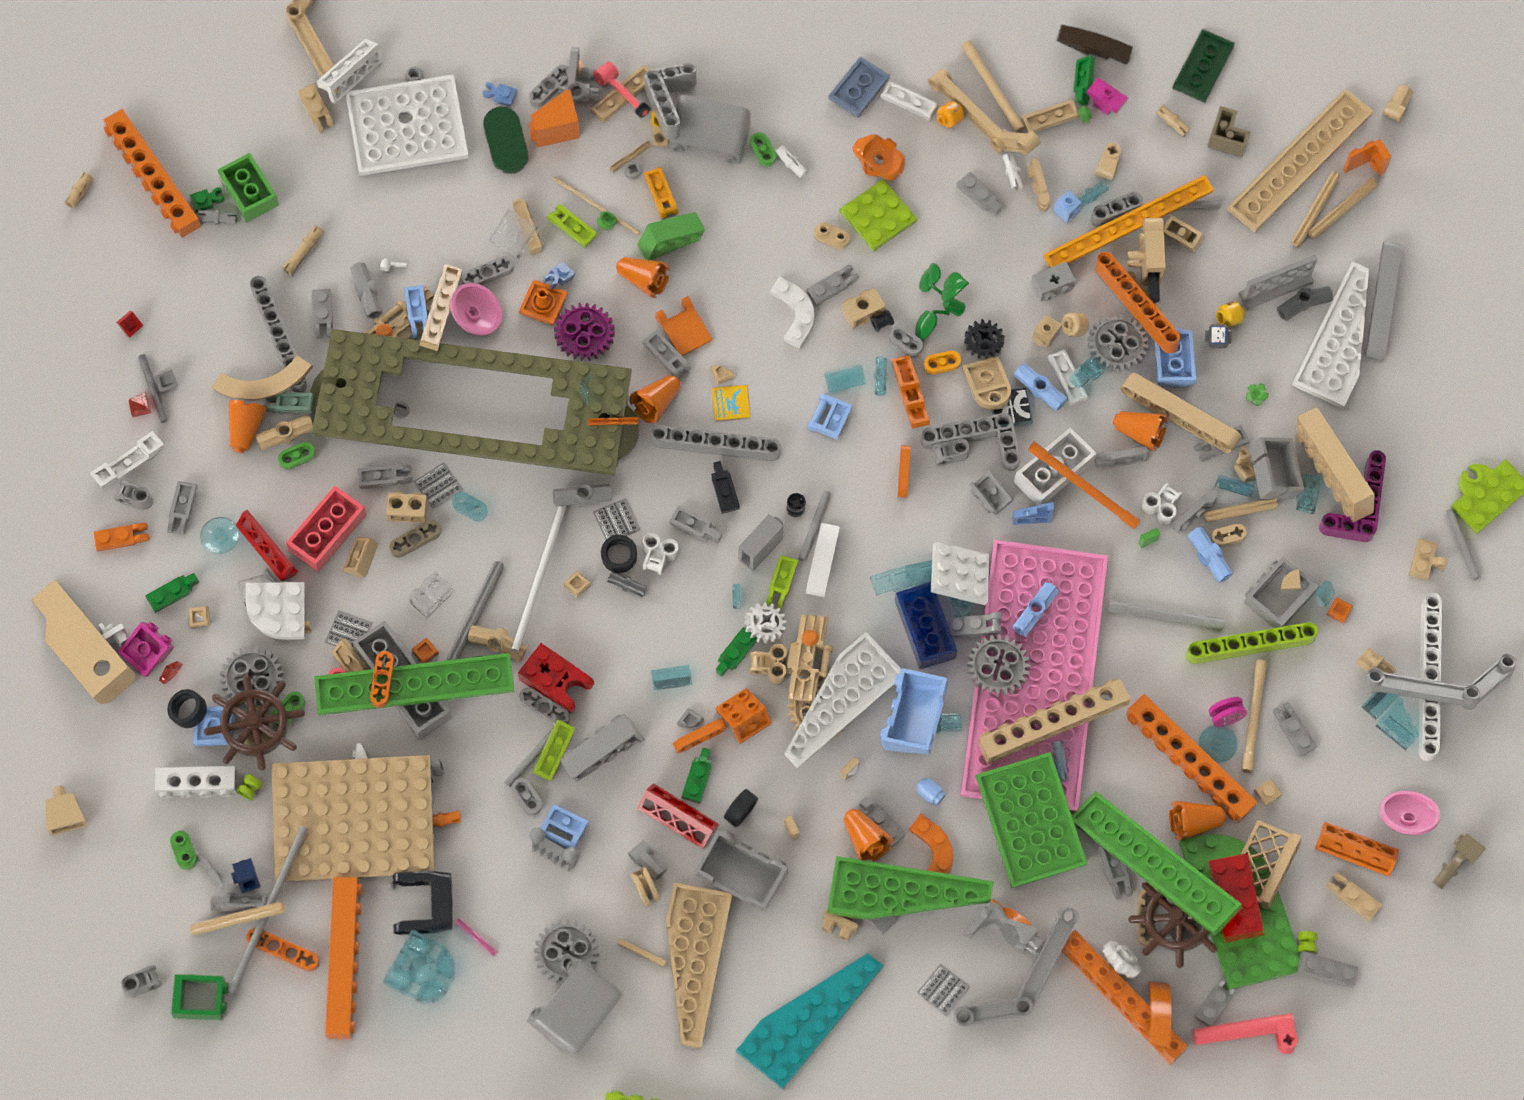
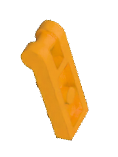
M659 167L644 172V178L660 219H664L670 214H679L662 168ZM669 203L670 207H663L664 204Z

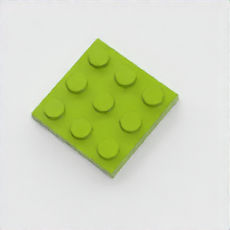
M884 179L840 208V213L873 252L916 223L918 219Z

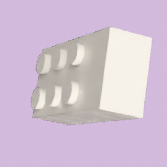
M1071 428L1045 448L1049 454L1077 475H1080L1094 463L1097 454ZM1034 457L1016 473L1013 482L1036 505H1042L1047 503L1071 481L1044 461Z

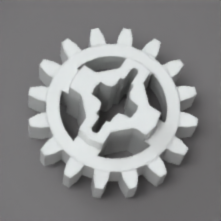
M764 602L761 607L757 603L755 608L750 607L749 612L746 613L744 625L747 628L745 631L751 632L750 638L757 637V642L763 639L764 644H767V641L770 639L774 643L776 638H781L786 629L787 621L783 620L785 614H779L780 608L773 609L774 604L767 607L766 602Z
M1111 940L1103 947L1107 962L1111 964L1117 973L1125 974L1128 978L1131 977L1133 979L1141 972V966L1138 965L1137 957L1126 945H1119L1116 941L1113 942Z

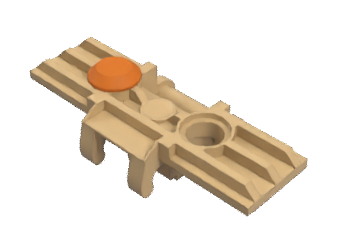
M425 286L423 290L428 317L434 295ZM399 300L396 302L397 305L379 319L373 320L375 326L366 333L406 339L412 335L411 324H409L406 301L401 302ZM400 311L403 312V313H401L398 317H396L394 320H392L389 324H385L387 321H389L392 317H394V316H395L396 314H398ZM415 323L417 336H420L423 333L419 323Z
M801 614L798 638L795 643L790 645L786 673L791 674L788 700L813 702L816 697L818 681H825L828 675L830 654L833 652V647L824 644L828 617ZM817 653H823L820 671L819 669H813L814 657L817 656ZM800 675L809 676V678L802 679L800 678Z

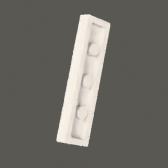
M364 39L316 81L319 88L328 91L332 103H337L383 62L379 45ZM375 55L376 59L371 63L372 56ZM364 64L362 72L358 74L360 67ZM352 75L350 82L346 84L348 77ZM340 86L338 93L335 95L334 90Z

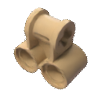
M773 645L770 648V653L761 651L750 653L752 658L751 668L749 669L750 674L768 675L770 682L776 685L782 684L785 681L786 667L784 663L787 659V649L784 645ZM776 652H780L783 654V656L781 658H776L773 654ZM778 670L782 672V675L774 676L772 673Z

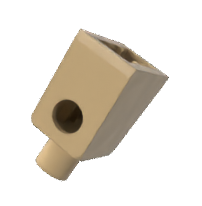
M64 786L54 787V798L46 800V824L50 836L88 826L74 793L66 794Z

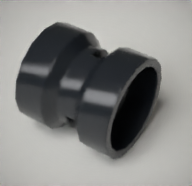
M793 493L787 498V513L792 517H800L805 512L806 500L802 494Z

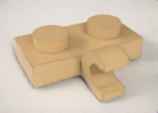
M1418 539L1409 572L1410 576L1428 580L1431 567L1439 570L1445 569L1448 559L1434 557L1438 543Z

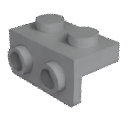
M988 471L975 483L971 482L969 484L972 488L971 493L977 499L980 498L984 504L982 506L989 514L991 512L996 515L1014 501L991 471Z

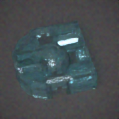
M412 930L385 976L383 984L406 996H410L419 1003H434L446 995L450 984L455 979V962L444 945ZM434 946L442 949L436 960L429 956ZM410 955L415 959L411 962L409 970L406 971L402 968L405 966ZM431 963H435L437 970L432 969ZM416 968L417 974L413 977V970ZM441 975L448 979L445 986L436 982L437 976ZM413 983H418L421 986L417 994L409 991Z

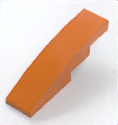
M910 356L891 359L911 428L930 425L925 401L919 387V380Z

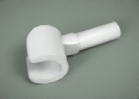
M385 258L381 261L380 271L389 272L390 267L407 268V263H395Z

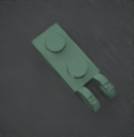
M284 392L266 399L274 401L276 404H265L263 406L266 407V412L313 413L316 395L314 393Z

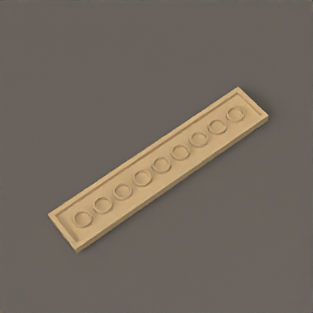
M1345 88L1228 206L1227 211L1255 233L1373 114V110Z

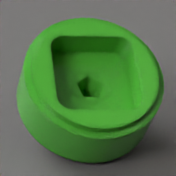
M609 211L601 212L597 218L598 225L605 230L613 229L617 222L615 215Z

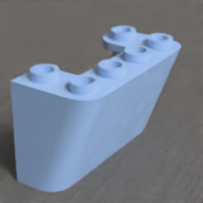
M902 668L901 673L897 674L895 679L898 695L897 699L894 698L892 701V717H888L886 728L881 730V746L887 751L929 755L946 697L948 679Z

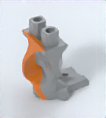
M994 899L983 907L978 916L963 932L964 936L971 939L980 928L996 924L1001 927L999 930L1003 933L1006 942L1022 954L1027 950L1033 956L1038 953L1044 943V940L1037 935L1038 928L1036 926H1033L1017 911L1003 907Z

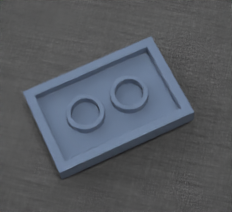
M859 57L830 93L829 100L859 118L890 79V75L862 57Z

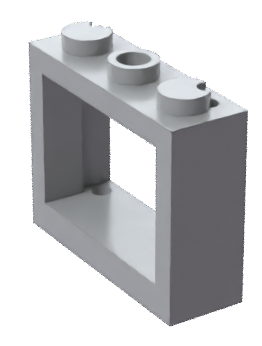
M1284 557L1280 561L1276 560L1269 567L1271 571L1267 575L1263 573L1257 580L1259 584L1255 588L1251 586L1245 593L1246 599L1244 603L1273 628L1286 626L1316 593L1319 587L1299 570L1300 585L1304 591L1280 618L1257 601L1256 598L1281 571L1287 575L1289 572L1298 569Z

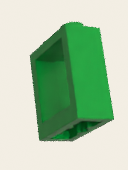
M175 974L171 1015L175 1019L222 1020L223 1014H226L227 1011L224 995L228 994V982H226L223 976ZM185 982L217 984L215 1010L183 1009Z

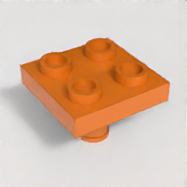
M533 279L519 309V314L554 326L566 301L568 292L559 288L550 289L551 285Z

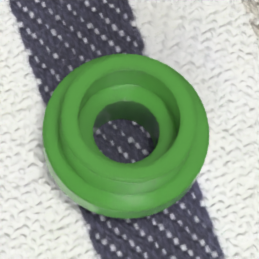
M1083 105L1082 108L1078 109L1083 123H1090L1089 119L1092 118L1089 107L1085 108Z

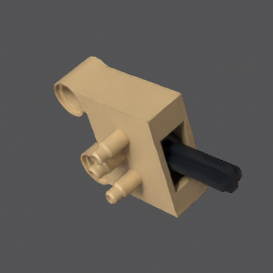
M1144 218L1143 232H1139L1138 235L1139 251L1128 252V257L1135 260L1127 261V266L1140 267L1141 283L1143 286H1148L1150 300L1153 303L1160 302L1159 286L1166 268L1163 218Z

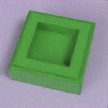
M1158 528L1140 536L1138 543L1141 548L1159 540L1160 532Z

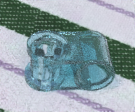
M1092 356L1075 370L1070 376V382L1074 387L1082 388L1099 378L1105 372V369H1101L1096 363L1095 357Z

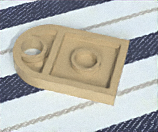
M998 356L962 365L963 373L978 405L985 409L994 410L1002 408L1009 402L1011 386ZM998 397L1000 398V400L994 402L991 400V398Z

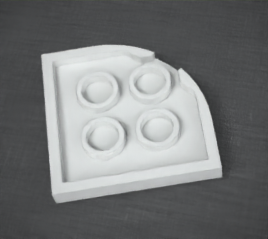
M304 582L246 583V609L253 625L271 638L283 640L305 639Z

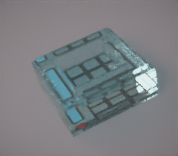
M740 584L732 585L734 609H741Z

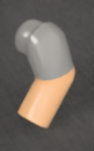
M579 60L578 77L587 80L595 79L593 74L595 69L584 67L581 60Z

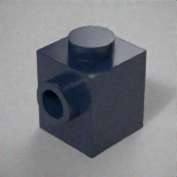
M251 858L232 864L234 872L231 873L234 884L238 883L242 894L261 887Z

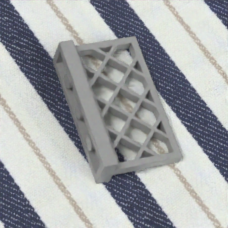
M1316 255L1249 280L1246 288L1238 294L1246 310L1313 284L1312 272L1317 262Z

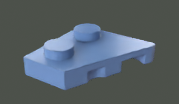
M1054 502L1014 511L1012 517L1013 525L1051 523L1054 513Z

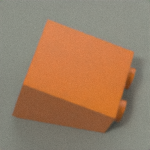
M570 89L565 90L531 114L532 122H529L531 141H535L537 148L580 138L579 122Z

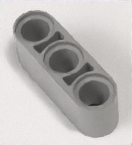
M1131 192L1095 206L1091 216V223L1095 227H1100L1140 207L1143 201L1142 196L1137 192ZM1113 208H1118L1120 211H1115ZM1100 214L1103 218H1099L1096 215Z

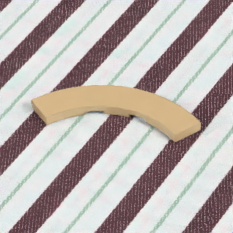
M297 355L282 371L268 378L246 381L221 373L211 388L230 398L246 401L268 399L282 394L293 385L298 384L314 366Z

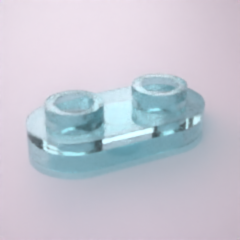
M458 492L452 498L453 508L474 521H482L487 517L488 510L486 504L465 492ZM459 499L465 500L463 503L458 502ZM476 508H480V509H481V511H479V512H476V511H474V510H475Z

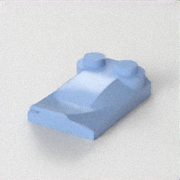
M1175 328L1180 334L1178 350L1175 353L1164 352L1155 342L1156 380L1162 387H1189L1196 383L1192 330Z

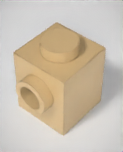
M1045 315L1034 330L1032 339L1039 346L1049 348L1060 333L1062 324Z

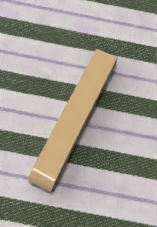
M1131 373L1120 388L1127 397L1157 414L1166 415L1169 421L1223 452L1231 453L1241 439L1240 433L1232 427L1136 373Z

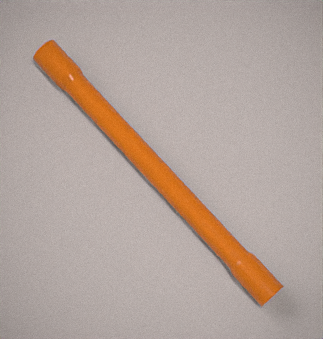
M1035 441L1028 448L1030 453L1047 463L1113 512L1132 529L1138 526L1140 519L1129 511L1124 510L1049 454L1046 449Z

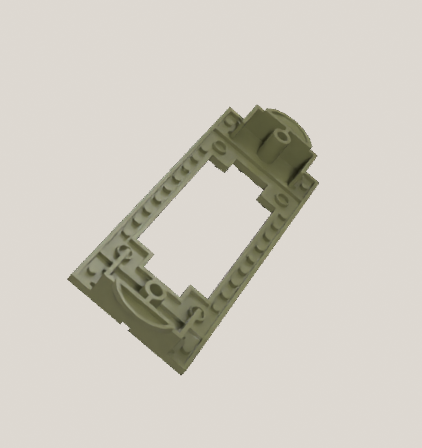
M332 329L325 368L314 379L310 389V393L316 395L313 409L315 414L312 428L313 436L615 476L619 460L633 450L639 436V424L588 426V419L636 417L635 412L628 406L632 368L443 343L439 344L438 351L419 346L421 340ZM404 359L552 378L551 396L569 398L564 430L545 428L542 445L394 426L392 425L394 408L376 405L382 374L401 376Z

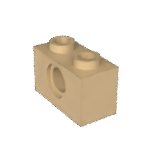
M1172 215L1164 225L1165 236L1194 253L1197 252L1205 239L1203 233Z
M876 288L872 290L867 289L855 298H848L842 304V313L852 329L869 322L870 317H876L886 310V305ZM864 305V306H866L867 308H866V309H861V308H859V306Z

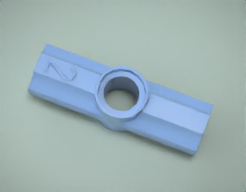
M1026 363L1021 364L1014 373V377L1029 388L1034 397L1041 398L1055 411L1059 410L1067 401V397L1053 387L1047 377L1039 375ZM1037 385H1042V386H1044L1045 388H1044V389H1039V388H1037L1036 386H1037Z
M1198 527L1188 534L1187 537L1197 550L1199 560L1205 567L1210 569L1218 583L1224 582L1233 575L1232 570L1223 559L1220 547L1216 543H1212L1202 527Z
M1044 583L1012 628L1016 633L1027 637L1058 595L1059 590L1051 583ZM1038 607L1041 611L1034 612L1031 608Z

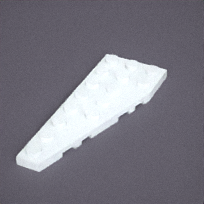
M1353 261L1292 383V386L1344 409L1360 375L1361 347L1369 269Z
M867 632L839 654L784 755L797 769L895 685L896 675L901 673V668Z

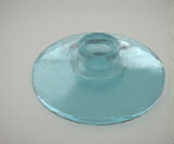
M213 518L203 526L200 534L201 542L212 553L223 554L229 552L238 543V527L228 518ZM219 536H224L223 540H218L217 538Z
M1213 725L1206 728L1201 733L1198 742L1199 746L1216 763L1230 760L1235 755L1238 747L1235 734L1225 726L1216 727ZM1216 739H1221L1222 744H1217Z

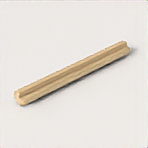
M1330 173L1291 242L1293 246L1297 248L1301 246L1340 177L1338 173Z
M1370 178L1312 227L1308 235L1312 239L1320 236L1374 190L1378 182L1374 178Z
M276 902L194 923L190 926L191 933L199 935L285 912V906L282 902Z

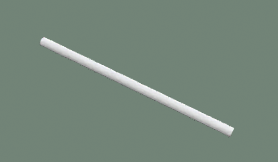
M567 506L558 507L511 649L513 652H519Z

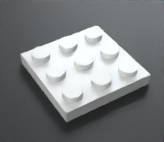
M935 541L932 552L931 592L986 605L988 602L989 554Z

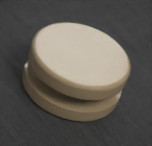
M646 867L630 874L645 907L650 905L647 897L648 894L652 895L655 902L660 901L658 891Z

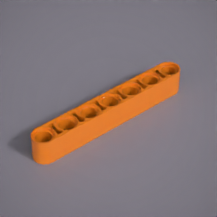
M1109 252L1098 254L1096 261L1097 274L1161 349L1166 353H1175L1178 350L1180 341L1179 332Z

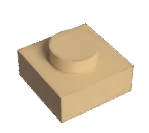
M1271 779L1254 789L1255 794L1265 807L1282 796V793Z

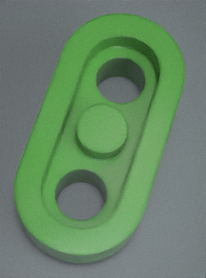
M754 133L750 138L752 151L760 165L764 167L772 166L776 162L774 148L764 133Z
M302 442L283 450L278 456L279 465L285 470H290L311 461L315 457L314 446L309 442ZM305 451L309 452L306 456L303 455ZM287 459L292 460L290 463L285 462Z
M291 692L282 701L286 712L305 707V699L300 692ZM294 701H299L298 705H292ZM276 709L274 710L273 715L278 714ZM294 719L288 720V726L293 722Z
M184 831L173 833L170 838V844L180 868L190 870L197 863V856L191 839ZM178 838H183L181 843H177ZM184 856H190L189 860H183Z

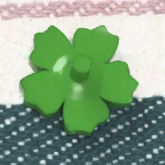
M1259 383L1258 386L1250 384L1247 387L1250 392H1247L1246 399L1247 401L1253 400L1252 403L1256 406L1261 405L1262 401L1269 398V393L1264 392L1266 390L1264 384Z

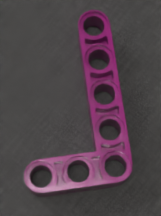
M1372 451L1365 465L1364 479L1375 496L1373 516L1367 515L1353 522L1346 515L1327 513L1319 524V530L1323 535L1360 542H1369L1373 539L1377 531L1386 456L1382 451ZM1372 459L1378 460L1380 464L1374 463ZM1373 476L1377 478L1378 481H1373L1370 479V477ZM1325 522H1330L1333 526L1329 527ZM1344 525L1350 526L1352 530L1345 529ZM1363 529H1369L1371 533H1365Z

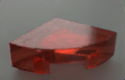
M175 661L166 665L159 681L163 684L169 682L181 669L182 664L179 661Z

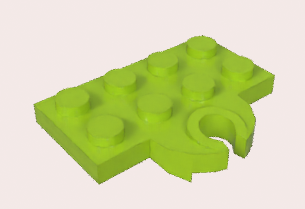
M1507 459L1493 470L1483 464L1469 465L1468 470L1476 474V479H1470L1465 470L1460 475L1458 486L1463 496L1450 507L1453 508L1475 534H1478L1524 495V477Z

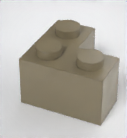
M1220 106L1207 147L1243 157L1250 131L1233 127L1238 111Z

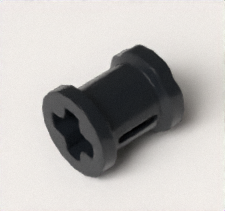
M885 310L884 313L876 317H870L871 324L876 332H879L881 328L889 324L891 326L894 325V319L889 310Z

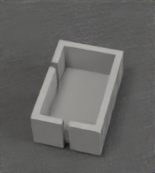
M1260 437L1249 446L1252 462L1256 463L1253 465L1260 499H1276L1277 497L1278 499H1294L1304 491L1293 438Z

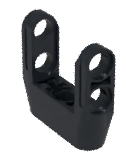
M416 871L393 874V883L402 887L431 885L432 919L403 920L393 925L394 934H433L453 930L451 873Z

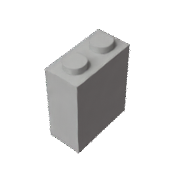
M768 514L740 544L738 560L752 572L783 540L784 526L782 521Z

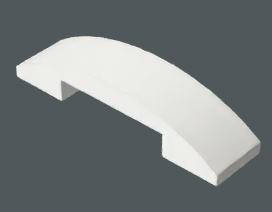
M153 431L138 440V445L111 463L107 464L105 462L90 473L101 488L112 485L127 477L147 463L164 447L162 441Z

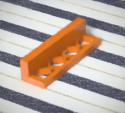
M1325 821L1315 846L1317 850L1389 877L1396 864L1399 849Z

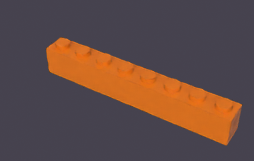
M333 877L325 1029L327 1039H352V1033H355L356 1022L352 1021L353 1013H356L357 1002L353 1001L354 993H357L358 983L354 981L355 974H358L359 969L358 962H355V956L359 954V942H356V936L360 935V923H357V915H361V903H358V896H362V884H359L357 877Z

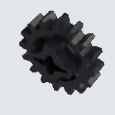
M981 319L980 324L974 321V325H969L968 331H965L964 337L966 338H964V344H967L966 350H972V356L978 354V359L981 356L988 359V355L995 357V352L1000 354L1001 348L1004 347L1005 335H1001L1003 329H997V323L991 325V320L985 323Z

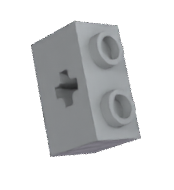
M1067 262L1032 275L1031 284L1040 301L1045 299L1051 300L1060 293H1069L1073 290L1076 282Z

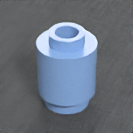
M929 777L926 780L922 778L916 786L918 789L917 794L930 804H935L936 806L946 795L943 788Z

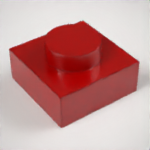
M133 311L127 312L116 322L129 338L144 326Z

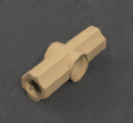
M308 414L290 422H280L275 428L259 433L255 437L261 451H264L279 444H289L294 438L312 432L313 423ZM283 431H289L287 435L281 434Z

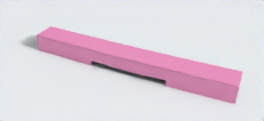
M458 918L454 922L492 956L497 953V950L461 919Z

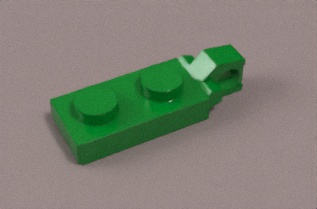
M1092 55L1076 61L1073 91L1076 95V102L1082 106L1088 105L1090 100L1087 91L1093 84L1095 57Z
M195 573L186 577L182 575L148 593L145 597L153 611L157 613L188 596L189 592L192 591L191 587L198 584L199 580Z
M742 627L718 659L720 664L716 668V673L721 677L728 669L731 671L736 669L757 643V637L750 638L751 632H746L744 627Z
M702 748L700 758L695 756L694 761H692L681 796L682 799L701 803L712 768V761L708 760L710 749Z

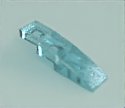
M932 560L906 565L870 576L876 596L892 590L897 592L909 587L913 589L931 583Z

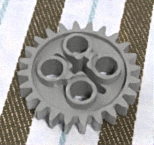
M1114 314L1113 319L1106 315L1105 321L1100 318L1099 324L1095 323L1094 329L1090 330L1088 348L1091 350L1089 354L1095 355L1093 361L1100 360L1099 366L1105 364V370L1112 367V371L1115 372L1116 368H1119L1122 373L1125 367L1130 371L1131 365L1136 368L1137 362L1142 363V357H1146V351L1149 347L1147 345L1149 338H1145L1147 332H1141L1143 326H1136L1137 320L1131 322V316L1124 319L1123 314H1121L1120 318H1117L1116 314ZM1121 329L1124 333H1118L1116 330ZM1106 339L1109 343H1103L1101 340ZM1132 343L1135 347H1129L1127 344ZM1118 353L1120 357H1115L1112 354Z
M1000 634L997 639H994L993 635H991L990 641L984 637L983 644L977 642V648L972 647L971 649L973 654L968 655V659L971 661L967 662V667H970L967 673L973 674L970 681L976 680L975 687L981 685L982 693L986 689L989 690V696L993 691L997 697L1000 692L1007 696L1008 690L1014 694L1015 688L1021 689L1020 683H1026L1024 677L1029 676V672L1026 670L1030 669V665L1026 663L1029 662L1030 658L1024 657L1027 651H1020L1022 644L1016 646V639L1009 642V636L1002 640ZM1003 650L1005 651L997 675L996 681H993L992 679L995 673L996 665L998 663L1000 653ZM993 651L997 656L990 657L987 652ZM1013 657L1015 662L1010 663L1006 658ZM989 669L991 674H984L982 670ZM1006 674L1010 679L1003 680L1000 676Z
M248 646L247 652L240 648L239 655L233 652V659L226 658L229 664L222 665L226 671L220 672L221 676L224 677L220 679V682L225 684L222 686V690L227 691L225 693L227 698L243 692L238 689L241 685H244V675H249L250 678L251 675H254L253 680H251L252 689L265 690L270 693L280 681H283L280 677L284 676L283 671L280 670L282 669L281 663L277 664L278 658H272V652L266 655L265 648L259 652L257 646L254 648V651H251ZM259 664L266 665L262 670L256 669ZM239 667H246L244 672H237ZM262 682L267 683L265 688H259L258 685ZM254 700L255 707H257V703L261 705L264 703L262 700Z
M568 919L566 925H563L562 921L559 920V926L556 927L554 923H551V930L546 927L544 928L546 935L539 934L542 941L537 940L535 943L540 948H534V953L539 954L534 957L535 961H541L537 964V968H543L541 971L542 975L549 973L548 980L555 977L556 984L560 979L564 983L569 977L566 974L567 969L564 968V965L575 959L574 957L581 959L593 969L594 967L591 964L598 963L597 959L594 958L599 956V952L595 951L599 946L597 943H593L596 937H589L592 933L591 930L585 932L584 924L579 928L578 921L570 925V920ZM562 935L569 937V940L563 943L558 939ZM552 942L556 943L560 948H558L557 946L552 945L551 943H552ZM582 945L586 950L583 953H577L575 948ZM570 949V954L563 955V950L567 951ZM555 951L558 953V956L555 959H550L547 957L548 953Z

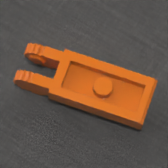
M137 523L133 526L127 525L93 531L96 550L98 552L149 541L148 534L134 536L135 532L147 530L148 524Z

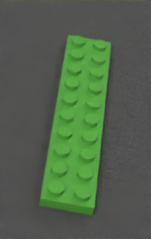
M510 653L396 666L393 669L389 701L382 708L515 692ZM374 669L314 676L318 716L379 709L373 706L370 699ZM380 675L377 678L379 684H384L388 681L386 675ZM379 689V695L375 697L377 702L384 699L382 697V689Z
M1095 791L1081 805L1078 812L1076 811L1072 815L1077 828L1213 935H1216L1242 908L1241 903Z

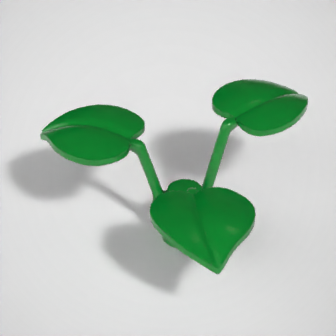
M935 263L930 264L929 268L923 273L919 282V288L924 293L929 292L933 288L942 295L941 298L944 301L943 307L945 311L933 310L930 312L926 310L919 317L915 333L922 343L932 333L937 324L936 314L949 316L952 313L959 317L965 311V303L954 297L969 282L958 272H953L945 280L944 290L941 291L935 286L941 277L940 267Z

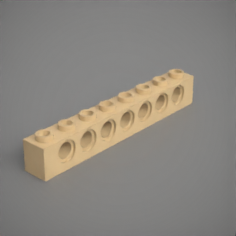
M1111 679L1105 682L1102 687H1092L1086 691L1087 693L1082 695L1075 694L1063 703L1062 701L1056 702L1047 710L1039 709L1030 717L1022 716L1011 725L1006 723L998 727V730L994 732L986 731L982 733L977 744L987 764L1128 706L1131 698L1122 680L1118 679L1115 681ZM1104 694L1109 695L1111 700L1106 701L1101 696ZM1090 702L1093 704V707L1087 708L1084 703ZM1072 709L1076 714L1069 715L1066 710ZM1056 717L1058 722L1052 723L1048 718ZM1037 724L1041 729L1034 730L1031 728V725ZM1019 731L1023 736L1017 738L1013 735V732ZM1002 739L1005 741V744L998 745L995 740Z

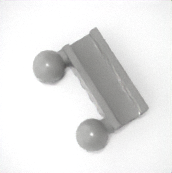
M535 827L530 831L529 836L532 841L533 852L539 849L540 856L545 854L547 860L552 857L553 863L555 864L559 861L561 868L566 865V871H570L575 867L579 858V851L576 848L568 847L565 850L546 839L542 828Z

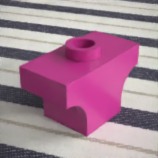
M1097 78L1087 91V94L1093 99V106L1106 115H1109L1111 111L1117 114L1128 100L1127 96L1100 78Z

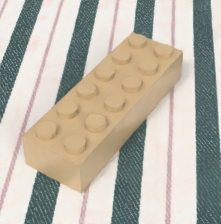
M1318 407L1297 416V425H1295L1297 430L1296 439L1300 445L1303 444L1307 457L1309 459L1312 458L1316 471L1323 475L1325 485L1328 488L1331 487L1335 500L1342 504L1346 517H1350L1355 522L1372 514L1374 511L1373 491Z

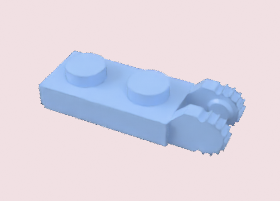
M423 285L404 288L409 324H411L413 337H417L418 334L415 323L423 322L422 328L424 331L428 319Z

